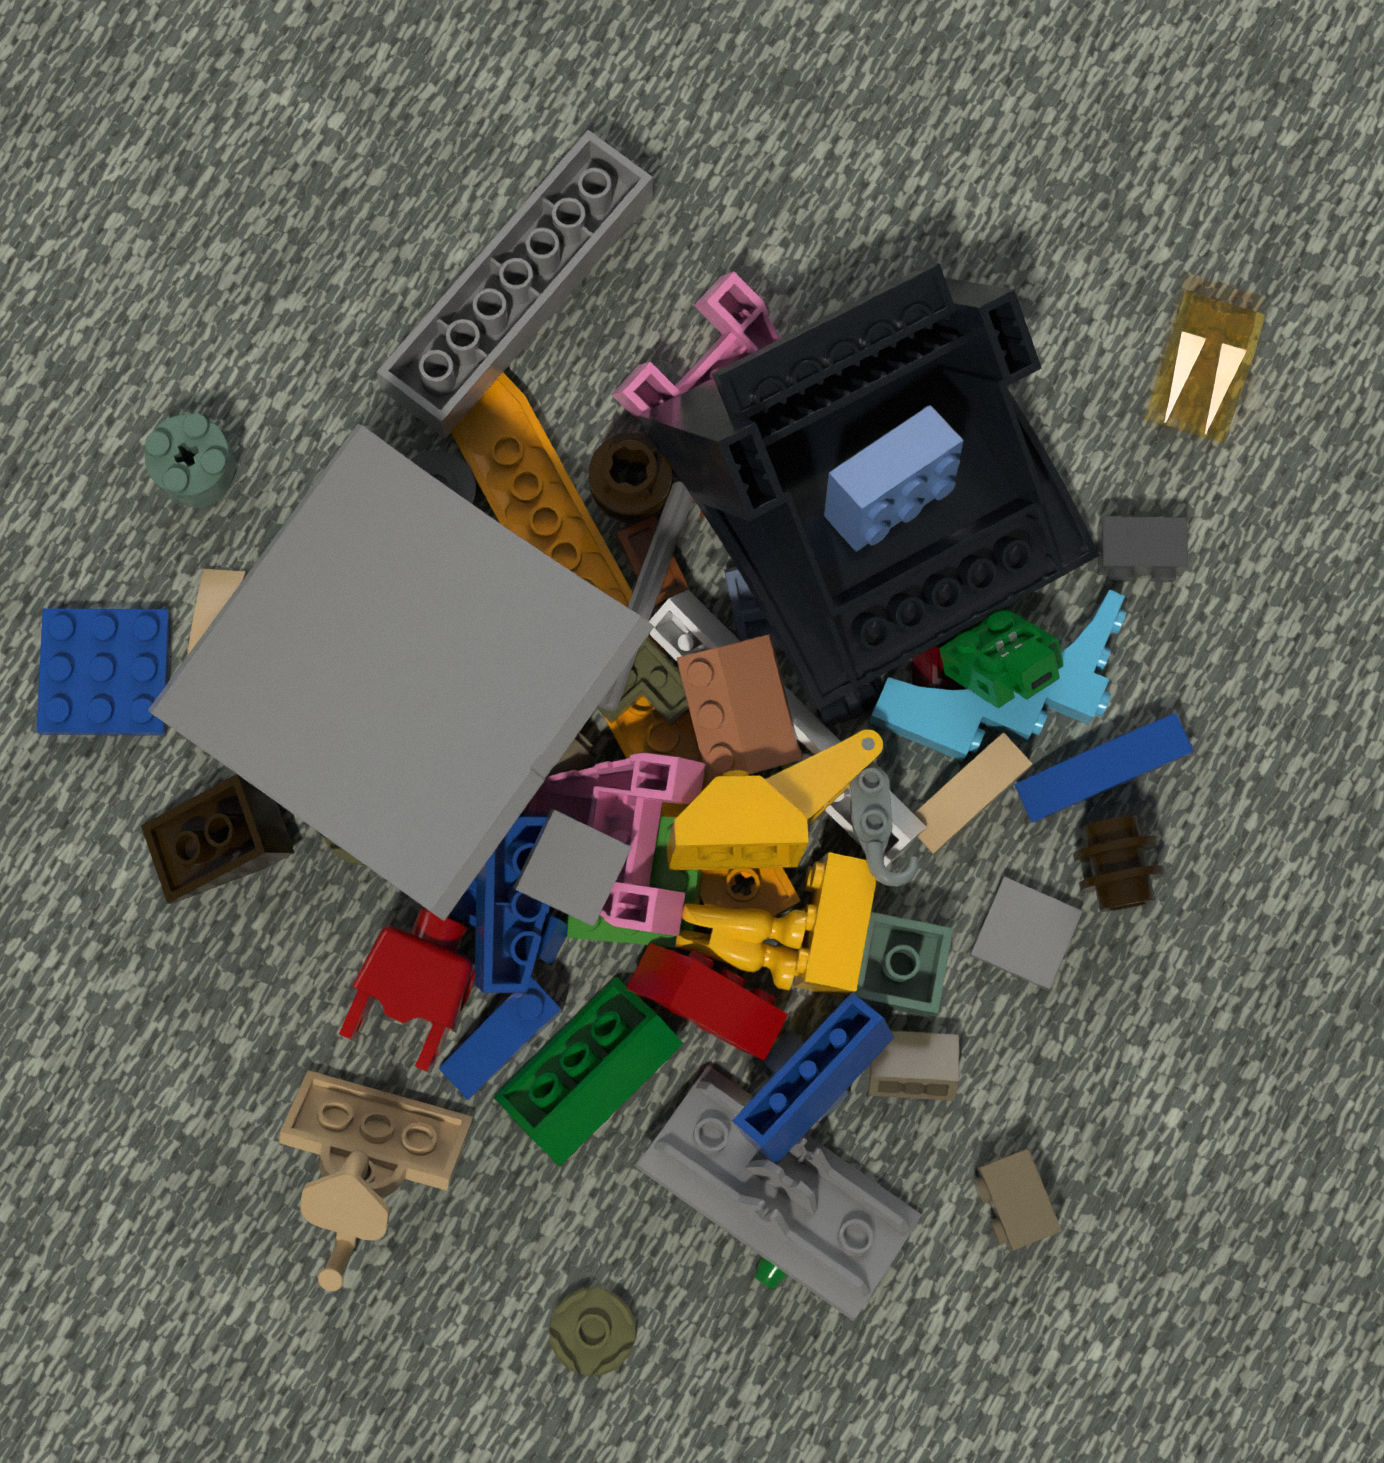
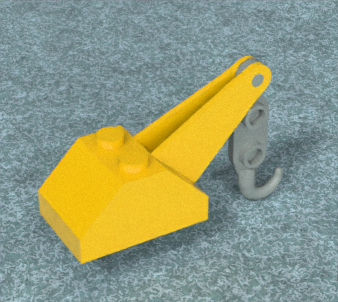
M862 730L850 738L767 779L761 776H749L748 772L742 770L728 771L723 773L722 776H716L674 820L667 843L668 870L798 867L809 843L808 826L849 787L853 833L866 855V863L870 873L878 882L886 886L897 887L907 884L914 878L918 870L917 857L913 856L910 858L908 868L902 873H892L884 865L883 854L892 832L893 823L889 779L884 770L878 767L876 763L883 749L881 736L873 730Z

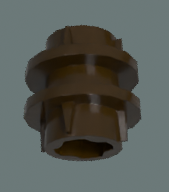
M637 432L620 433L606 439L594 451L589 464L590 491L597 507L608 517L624 523L641 522L656 516L665 506L672 487V467L650 437ZM628 469L634 473L643 471L647 479L634 487L629 483L618 484L615 477L619 472Z
M1138 816L1111 818L1085 825L1083 831L1087 847L1075 851L1073 858L1074 862L1077 863L1090 862L1093 877L1079 882L1080 891H1096L1100 912L1128 909L1156 901L1151 880L1163 877L1166 873L1162 865L1148 866L1145 851L1159 846L1158 836H1142Z

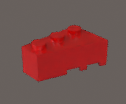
M649 943L626 989L636 995H641L662 1005V1009L672 1014H678L710 1035L744 1053L765 1061L788 1016L787 1013L774 1006L777 999L755 987L752 992L744 989L743 985L746 980L728 970L722 969L720 974L711 969L714 961L698 952L691 950L689 955L685 956Z

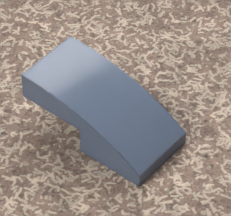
M737 567L724 569L738 639L745 641L771 634L775 650L781 649L779 641Z

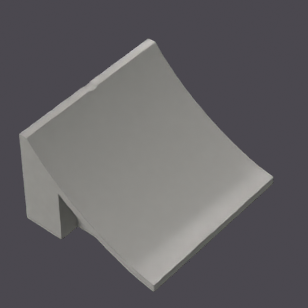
M357 424L148 711L445 921L654 626L636 612L591 585L488 516L366 427Z

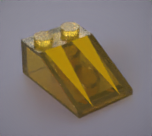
M1185 291L1176 309L1144 420L1224 444L1257 347L1265 314Z

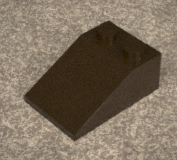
M238 774L141 825L167 904L176 903L253 874L295 853L277 802Z

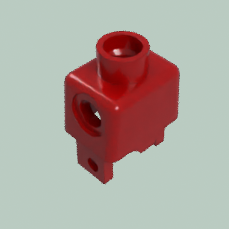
M423 908L420 909L410 933L391 925L384 927L380 931L351 986L357 990V993L339 1035L356 1042L375 999L379 1000L383 1005L385 1016L405 1024L417 1018L429 1021L433 1025L415 1067L431 1074L449 1031L457 1033L474 984L475 964L468 957L457 953L468 928L449 918L443 921L429 910Z

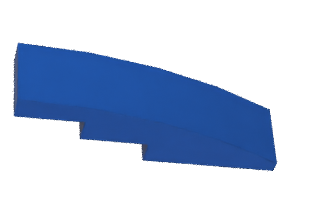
M1174 713L1063 761L1014 785L1031 823H1036L1070 806L1078 805L1110 789L1125 785L1195 751L1178 714Z

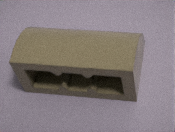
M891 1031L895 1038L870 1063L868 1096L955 1101L959 1082V1035Z

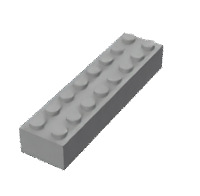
M587 130L378 369L377 376L381 390L446 439L653 199V177L590 130Z

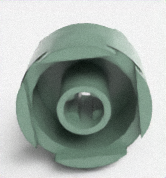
M198 413L177 415L158 425L145 440V465L147 471L160 491L171 501L188 507L199 508L215 503L227 493L236 471V458L222 431L212 421ZM194 456L195 464L187 466V459Z

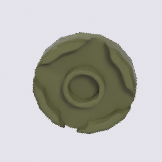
M600 1287L582 1288L567 1295L555 1308L550 1322V1344L556 1358L570 1371L584 1376H602L619 1368L630 1356L636 1340V1321L629 1305L616 1293Z

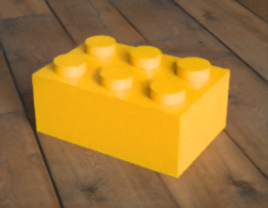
M829 852L815 861L813 867H808L804 881V891L810 892L806 908L800 909L807 912V921L802 945L797 951V962L792 987L840 997L856 992L877 882L870 873L866 860Z

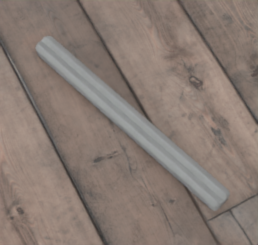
M680 481L672 484L628 605L629 609L642 616L648 622L693 500L684 484ZM637 652L598 707L609 711H614L618 708Z

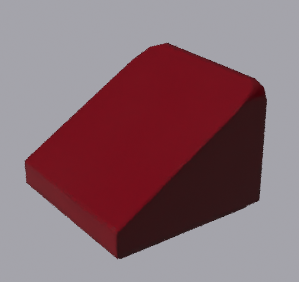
M936 645L912 658L913 685L945 690H963L964 686L945 675L939 650L942 646Z

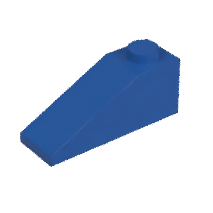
M531 977L527 992L512 994L439 1069L462 1095L469 1100L563 1011Z

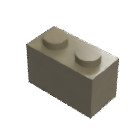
M1029 1148L976 1168L979 1177L973 1179V1183L982 1204L990 1202L996 1218L989 1222L999 1245L1006 1243L1008 1250L1014 1251L1062 1231Z

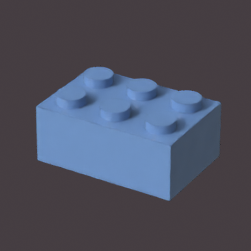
M931 405L927 406L829 472L824 517L856 552L867 544L875 545L879 543L893 526L901 521L904 523L911 521L921 512L924 505L934 498L936 500L945 498L954 489L963 439Z

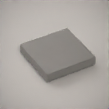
M551 808L513 888L594 927L632 847Z
M1003 877L969 956L1049 990L1083 911L1007 877Z

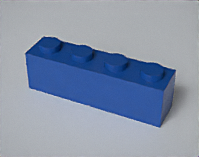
M852 992L732 1120L745 1139L770 1161L778 1164L895 1038L886 1021Z

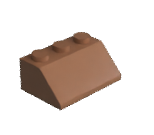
M771 634L676 658L702 762L706 764L705 774L708 784L716 776H722L723 773L728 771L742 770L753 774L802 760Z

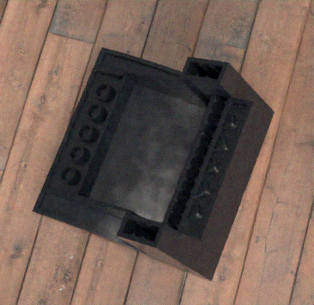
M930 263L712 373V379L639 415L645 432L682 481L728 552L779 641L810 705L818 710L982 621L992 613L1004 609L1099 557L1087 527L1065 484L1032 426L1007 386L1042 369L1015 289L945 278L940 264ZM931 405L963 439L954 489L941 500L934 498L924 505L921 512L911 521L906 523L901 521L893 526L879 543L875 545L867 544L856 552L824 517L829 472Z

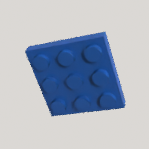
M43 608L37 733L40 735L166 736V723L150 713L148 709L168 683L171 612L168 609Z

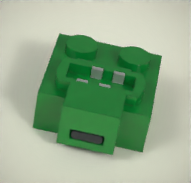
M1007 608L992 613L985 620L966 632L959 634L955 639L939 648L945 675L998 709L1015 698L1014 692L1028 700L1060 679L1058 669L1064 666L1059 639Z

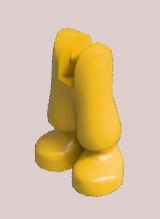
M685 903L682 919L695 925L713 929L711 935L690 930L679 931V936L676 937V948L687 952L693 950L707 958L721 961L748 972H756L762 966L767 967L771 971L775 986L778 989L790 990L796 969V949H800L804 938L807 921L806 911L795 909L783 917L777 918L770 912L762 909H734ZM768 938L775 939L783 945H770L763 941Z

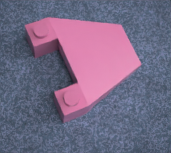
M735 272L720 276L694 304L722 336L675 386L651 362L638 365L611 394L640 424L642 423L639 415L712 379V373L782 338L781 336L778 337L768 317L770 313L764 301Z
M638 753L630 755V758L598 763L592 768L580 771L571 770L547 776L523 812H550L551 808L558 812H565L573 816L575 820L632 847L600 916L606 922L616 927L679 936L685 893L649 887L662 802L689 805L701 793L706 764L674 756Z

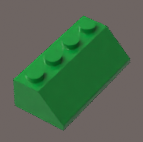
M616 976L493 1097L559 1167L684 1044L667 1024L635 993L627 990V986Z

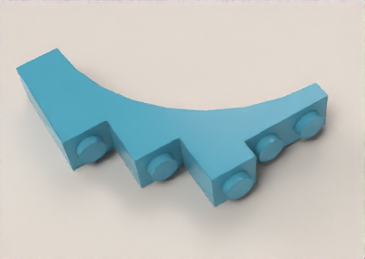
M1112 590L1108 591L1090 624L1073 644L1061 652L1064 666L1058 669L1060 679L1028 700L1014 692L1015 698L998 709L968 689L945 690L919 687L888 677L869 723L962 762L968 752L977 753L985 734L984 730L978 728L979 724L1000 733L1004 732L1007 736L1024 743L1027 742L1031 733L1039 736L1049 713L1042 710L1043 706L1089 725L1095 715L1103 716L1112 695L1105 691L1109 679L1094 673V671L1102 672L1112 649L1105 647L1110 632L1118 634L1127 611L1120 607L1125 596Z

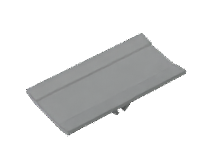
M708 1065L641 1158L636 1168L854 1321L913 1231L922 1214L807 1134L794 1145L778 1164L770 1161L745 1139L732 1121L754 1097Z

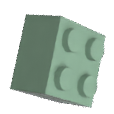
M871 912L857 990L854 994L870 1006L934 1017L939 1012L953 928Z

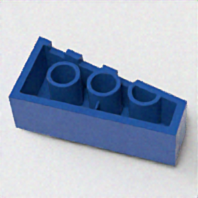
M522 812L477 875L474 985L483 993L527 992L542 938L540 934L550 906L515 890L513 887L549 812ZM561 812V813H563V814H565V815H567V816H569V817H571V818L574 819L573 816H571V815H569V814H567V813H565V812Z

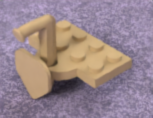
M310 1070L307 1071L281 1128L279 1143L320 1155L319 1170L322 1178L308 1182L304 1186L300 1210L303 1217L311 1224L337 1232L335 1246L328 1263L318 1275L319 1285L323 1289L337 1291L342 1287L344 1283L343 1275L358 1238L373 1241L385 1235L389 1222L390 1208L382 1199L397 1191L405 1179L448 1191L471 1130L473 1116Z

